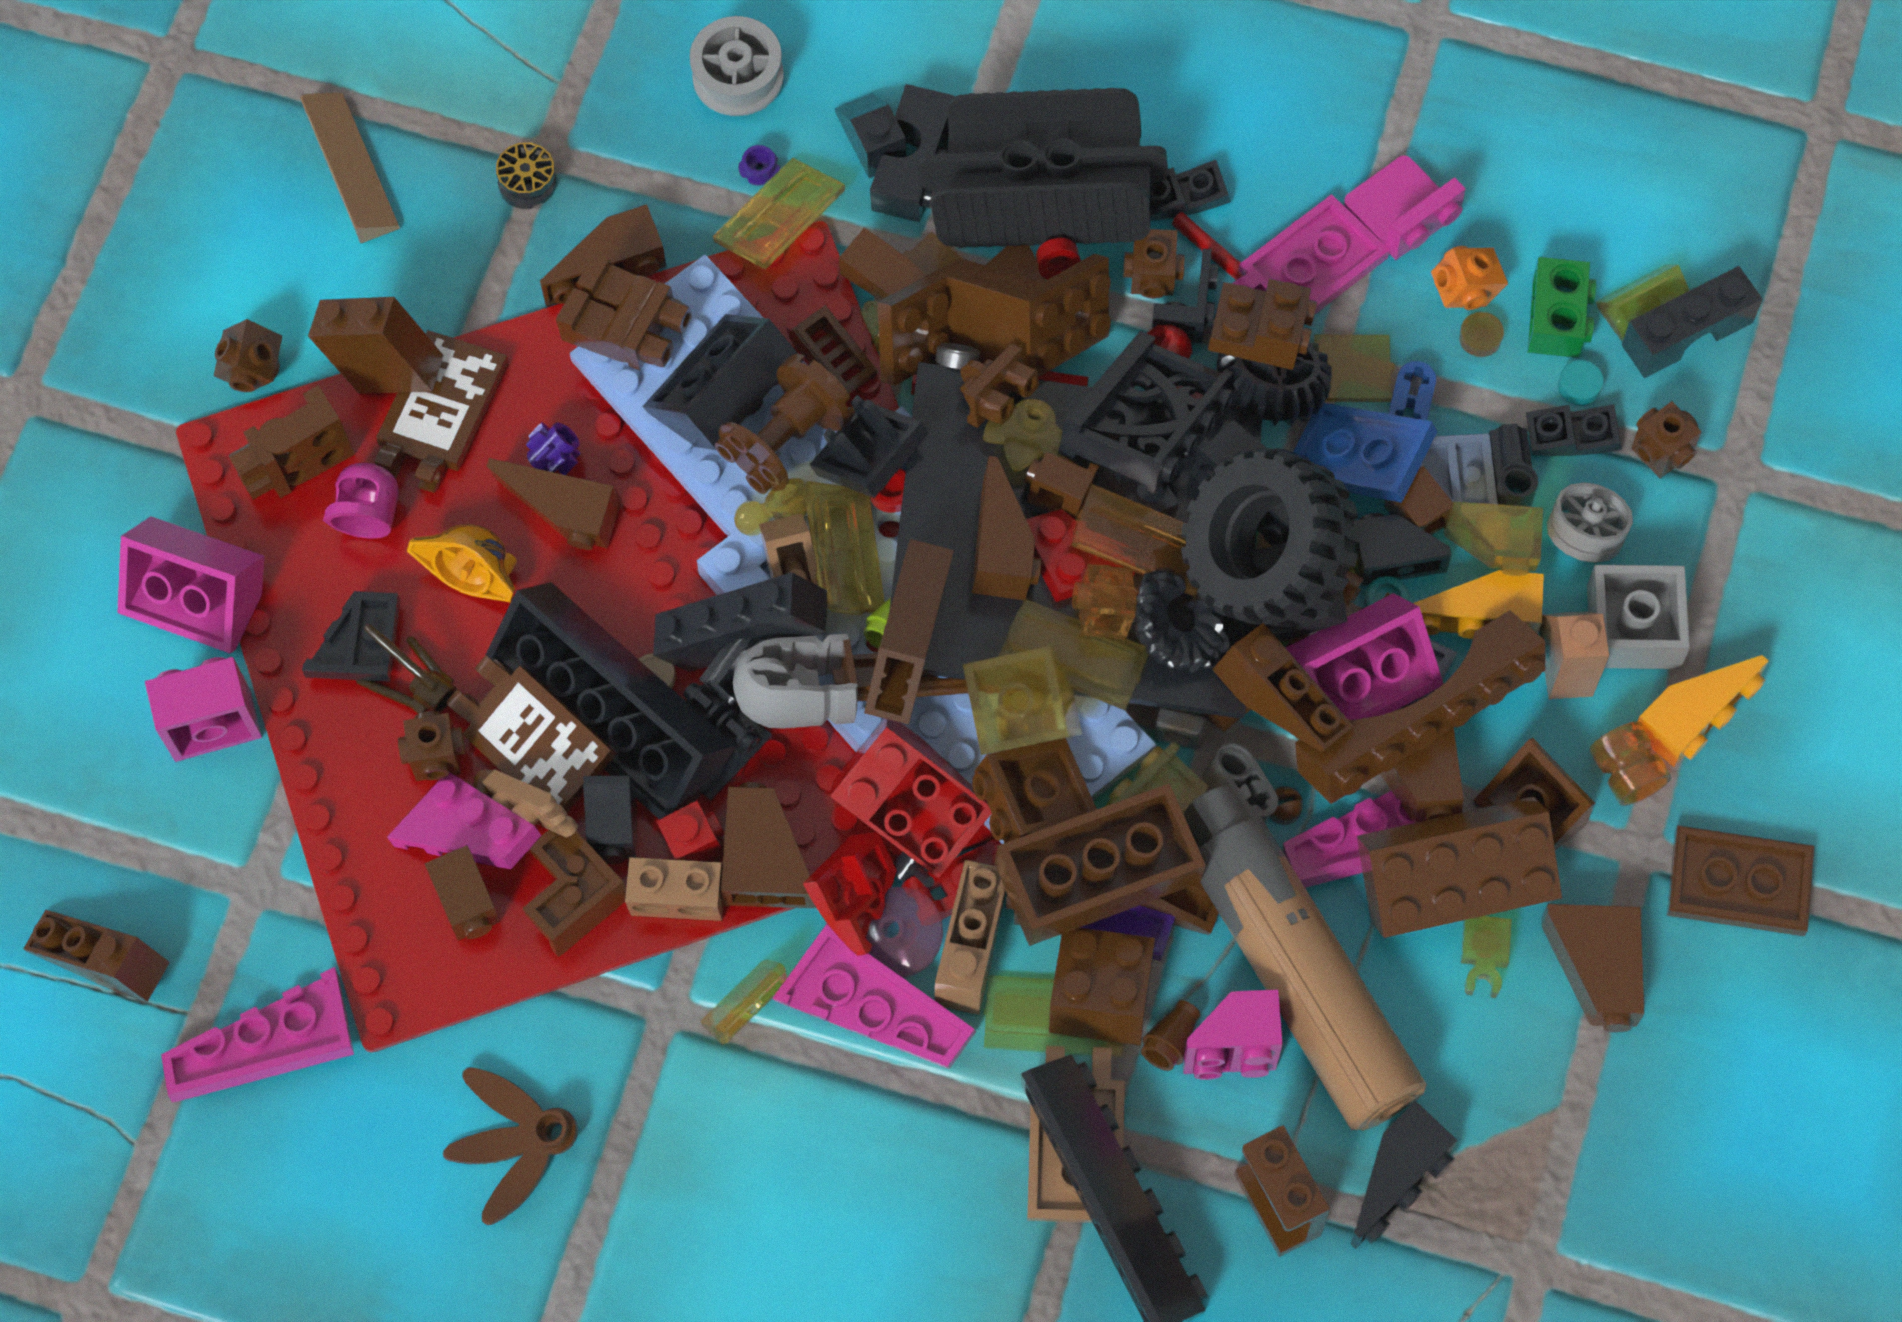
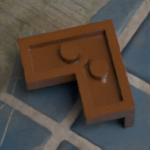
M548 830L530 848V852L556 881L523 907V911L549 940L552 951L560 957L625 902L626 890L620 877L577 831L569 837H564Z

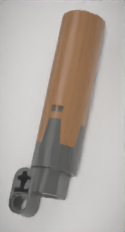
M1236 743L1225 744L1219 748L1202 774V783L1206 793L1191 801L1183 813L1206 865L1200 883L1266 990H1278L1281 1016L1350 1129L1368 1130L1391 1119L1397 1113L1412 1105L1423 1095L1427 1083L1266 826L1267 821L1278 806V797L1275 790L1247 748Z

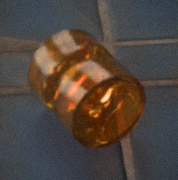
M1639 721L1630 722L1609 731L1597 739L1589 749L1598 768L1603 773H1611L1607 784L1621 806L1631 805L1648 798L1665 787L1672 778L1660 755L1649 754L1652 749L1650 745L1651 739Z

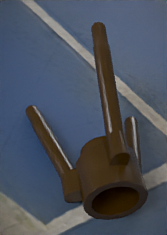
M371 624L365 625L364 630L415 676L409 687V690L414 694L412 698L375 681L356 680V683L406 705L418 714L428 710L441 713L448 706L446 702L457 690L453 685L454 680L441 670L413 636L407 638V643L428 670H422Z

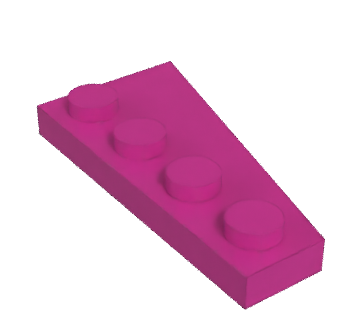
M1389 791L1374 800L1368 798L1356 804L1353 811L1338 819L1332 817L1283 843V853L1306 888L1363 873L1357 842L1358 835L1415 822L1410 819L1403 809L1401 801L1397 800L1392 791Z
M828 924L825 925L772 998L778 1003L947 1069L952 1067L976 1033V1030L869 953L857 956L844 944Z
M333 967L321 973V979L303 988L297 985L281 993L282 999L260 1010L254 1007L240 1014V1020L222 1029L214 1027L161 1054L167 1093L171 1102H178L354 1055L340 979L336 968Z

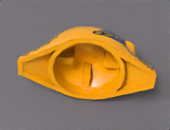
M460 524L440 534L416 537L409 541L407 552L449 587L470 596L511 602L515 587L509 578V574L516 566L517 560L512 554L506 553L502 540L489 529L479 525Z

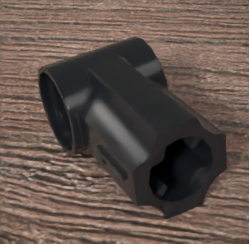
M1502 424L1500 427L1489 431L1498 511L1506 517L1517 518L1524 516L1532 507L1538 486V476L1532 467L1527 428H1521L1518 424ZM1508 488H1518L1522 490L1523 493H1515L1513 491H1510Z

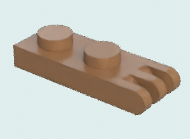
M495 769L482 782L494 795L491 799L532 825L537 824L564 837L571 836L578 828V824L573 818L567 816L565 809L561 805L556 804V799L544 790Z

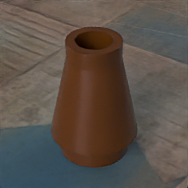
M1177 1001L1173 1009L1143 1037L1142 1056L1150 1064L1164 1071H1171L1175 1065L1182 1064L1187 1039L1193 1033L1196 1023L1201 1017L1200 1011L1187 1001Z

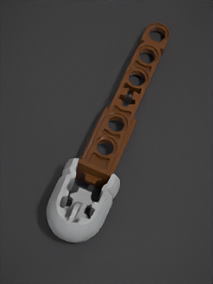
M847 634L828 635L823 641L819 640L816 636L784 637L765 640L746 650L738 660L733 677L735 697L741 711L747 717L769 728L820 726L827 719L834 724L854 723L858 701H867L878 653L853 655L850 638ZM833 674L834 684L820 686L818 676ZM922 674L916 697L1027 688L949 677L938 678L934 675Z

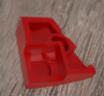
M878 832L851 835L803 882V885L830 928L857 956L867 955L871 951L872 944L866 939L871 921L881 919L885 908V895L888 889L892 887L897 870Z

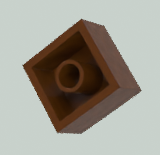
M1077 928L1062 934L1050 1001L1049 1033L1141 1046L1155 938L1087 928Z

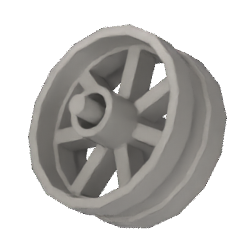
M1585 482L1571 484L1561 490L1547 521L1548 535L1554 545L1565 554L1578 560L1593 563L1609 561L1619 554L1633 524L1632 511L1623 498L1608 488ZM1568 510L1570 513H1564L1562 511Z

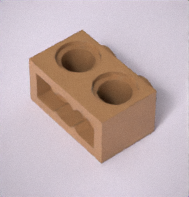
M629 857L625 903L631 916L722 921L724 903L721 893L722 864L719 862Z

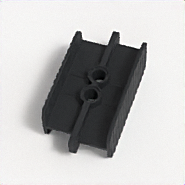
M1125 88L1038 90L1034 92L1013 91L1008 93L988 92L957 95L950 100L947 107L949 120L948 153L925 154L919 158L918 171L921 185L925 189L935 190V195L931 201L936 236L944 245L958 248L1042 245L1054 238H1066L1075 244L1118 243L1142 240L1150 232V182L1163 181L1168 176L1166 149L1161 146H1140L1142 129L1139 100L1133 92Z

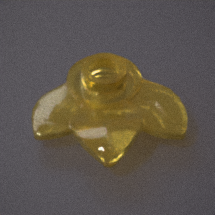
M1023 400L1014 407L1012 416L1003 425L989 420L985 427L983 440L992 444H1004L1005 457L1014 472L1027 468L1031 465L1034 458H1043L1046 452L1058 457H1064L1058 454L1062 430L1055 425L1056 416L1053 409L1041 400ZM1028 415H1033L1040 419L1033 420L1029 418Z

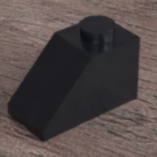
M870 94L835 108V113L868 178L875 176L882 154L897 158L907 157L904 133L889 104L875 94Z
M1370 513L1362 516L1359 520L1353 521L1355 526L1360 527V543H1355L1354 553L1358 554L1356 561L1358 576L1364 579L1361 586L1369 585L1373 580L1382 576H1392L1403 580L1447 572L1452 555L1450 546L1398 514L1384 516L1382 513Z
M583 776L586 842L607 864H620L625 859H629V857L636 858L638 807L630 776Z

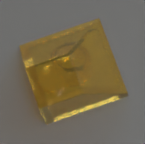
M1453 501L1444 525L1443 535L1489 568L1502 569V573L1509 576H1524L1529 574V571H1536L1541 560L1543 508Z

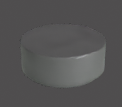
M941 343L937 347L935 362L945 367L961 369L969 360L979 361L981 353L978 349L971 346Z

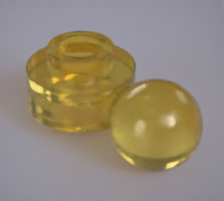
M791 478L784 490H771L767 494L765 502L746 501L739 505L734 514L735 526L744 535L757 536L761 534L758 524L769 522V519L773 517L777 520L801 513L804 516L809 510L813 496L802 479Z

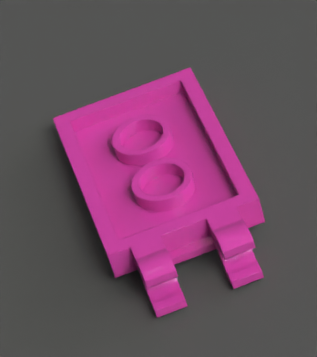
M1331 194L1241 262L1238 271L1243 277L1237 279L1232 284L1266 291L1268 280L1273 279L1311 288L1309 299L1317 301L1316 314L1388 259L1390 249Z

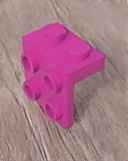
M1403 155L1345 196L1344 206L1390 249L1389 254L1395 260H1398L1410 250L1421 246L1429 236L1443 226L1450 225L1460 216L1463 210L1462 203L1466 189L1455 177L1439 188L1409 156Z

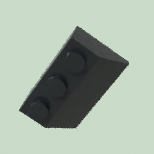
M725 314L642 407L647 413L693 446L716 450L715 443L720 439L718 432L721 425L727 422L740 425L746 417L756 413L763 405V398L774 386L779 384L776 374L779 366L790 355L798 353L770 319Z

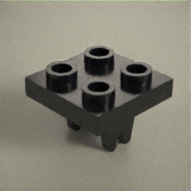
M856 395L851 401V405L855 410L853 418L842 430L836 433L831 428L825 431L823 436L827 444L809 465L817 476L875 498L905 461L915 452L929 432L921 421L877 406L871 400L863 401L861 397Z

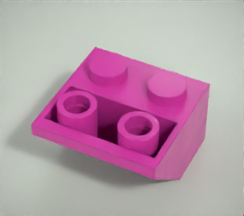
M1278 990L1230 992L1188 1037L1183 1061V1074H1194L1196 1079L1211 1080L1220 1078L1222 1073L1241 1072L1243 1077L1257 1078L1268 1075L1271 1070H1276L1282 1048Z

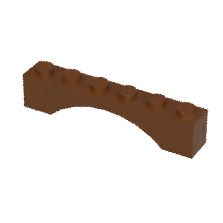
M1511 610L1507 611L1475 631L1471 647L1461 666L1446 683L1427 697L1403 709L1384 715L1349 720L1354 727L1323 752L1318 751L1302 740L1296 741L1297 772L1330 804L1345 795L1355 793L1369 780L1382 772L1392 770L1401 760L1417 750L1429 747L1435 739L1454 727L1464 725L1473 715L1489 705L1499 703L1507 694L1521 685L1536 680L1545 671V640Z

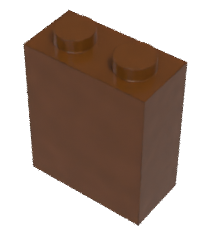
M395 297L320 300L308 334L312 342L359 394L432 392L444 356Z

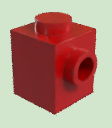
M698 801L657 821L675 860L712 862L724 855V849L718 838L725 835V832L715 812L712 810L705 813Z

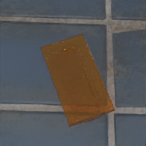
M1091 484L1077 518L1071 546L1141 575L1154 571L1156 568L1169 567L1177 574L1183 575L1186 584L1185 593L1195 596L1198 588L1191 586L1186 571L1190 569V565L1183 563L1181 548L1186 547V539L1182 538L1181 534L1184 522Z

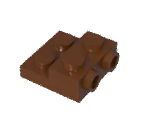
M1273 279L1268 280L1266 291L1223 282L1208 351L1293 370L1297 353L1306 355L1312 329L1303 326H1312L1317 301L1309 299L1311 288Z
M1066 738L989 753L974 771L975 774L972 779L974 793L979 800L986 799L992 813L989 820L991 833L996 840H1003L1004 843L1097 810Z

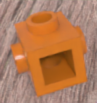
M1454 247L1444 254V258L1431 271L1435 286L1445 308L1474 310L1486 307L1508 285L1494 248Z

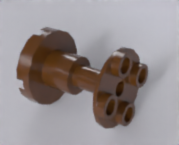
M801 354L790 355L779 366L776 374L784 394L771 406L770 411L773 418L757 435L742 425L733 422L723 423L718 432L720 439L715 443L717 452L730 463L735 462L747 474L746 480L749 485L761 494H766L770 489L780 491L787 487L789 483L787 471L775 453L792 436L801 439L816 424L824 429L831 428L834 431H840L850 422L855 414L853 407L847 408L845 405L851 397L839 380L815 360L808 366L802 363L804 355Z

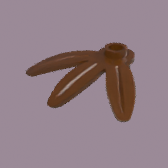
M467 1067L463 1071L462 1077L469 1088L494 1111L519 1124L518 1127L498 1128L467 1136L448 1145L443 1151V1157L447 1161L471 1165L497 1163L523 1154L502 1178L482 1211V1222L486 1225H493L514 1212L532 1194L546 1171L551 1155L562 1154L573 1146L578 1135V1124L575 1117L565 1109L551 1108L543 1111L540 1105L524 1090L502 1076L486 1070ZM557 1125H562L561 1134L557 1139L553 1140L551 1137L553 1128Z

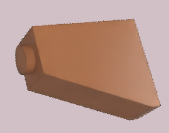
M1584 611L1542 614L1539 636L1545 640V678L1548 699L1593 697L1609 658L1603 614Z

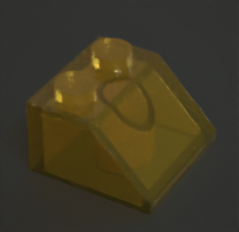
M1053 646L963 664L981 755L1082 735L1074 692Z

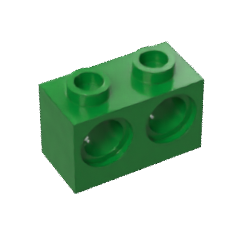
M1538 257L1532 280L1527 353L1579 358L1583 343H1591L1594 317L1587 316V304L1593 305L1596 279L1589 278L1590 262ZM1556 286H1566L1572 292H1563ZM1561 323L1568 326L1570 329L1560 330L1556 328L1553 324Z

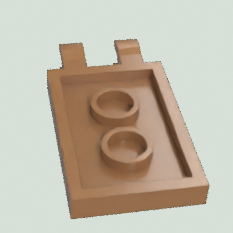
M1046 1046V1063L1065 1057V1046ZM1093 1047L1092 1075L1097 1087L1092 1089L1091 1092L1099 1107L1107 1103L1119 1126V1129L1114 1131L1113 1134L1122 1149L1124 1148L1125 1081L1111 1080L1112 1048ZM1030 1105L1027 1221L1092 1223Z

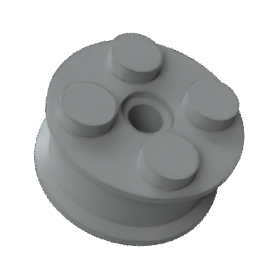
M743 16L721 18L704 27L695 37L690 49L693 85L700 100L710 109L729 116L753 114L772 103L779 94L784 79L781 47L776 35L762 22Z

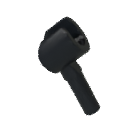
M903 851L893 862L897 870L895 876L903 882L915 876L927 888L934 885L935 880L924 870V867Z

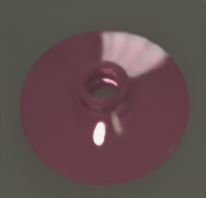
M907 887L890 888L885 895V908L881 919L872 920L866 939L872 944L869 954L902 978L916 975L930 965L940 949L943 938L942 919L935 904L923 893ZM897 922L899 933L894 938H889L887 929L890 924Z

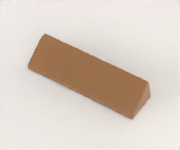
M343 93L301 95L300 99L360 244L400 229Z

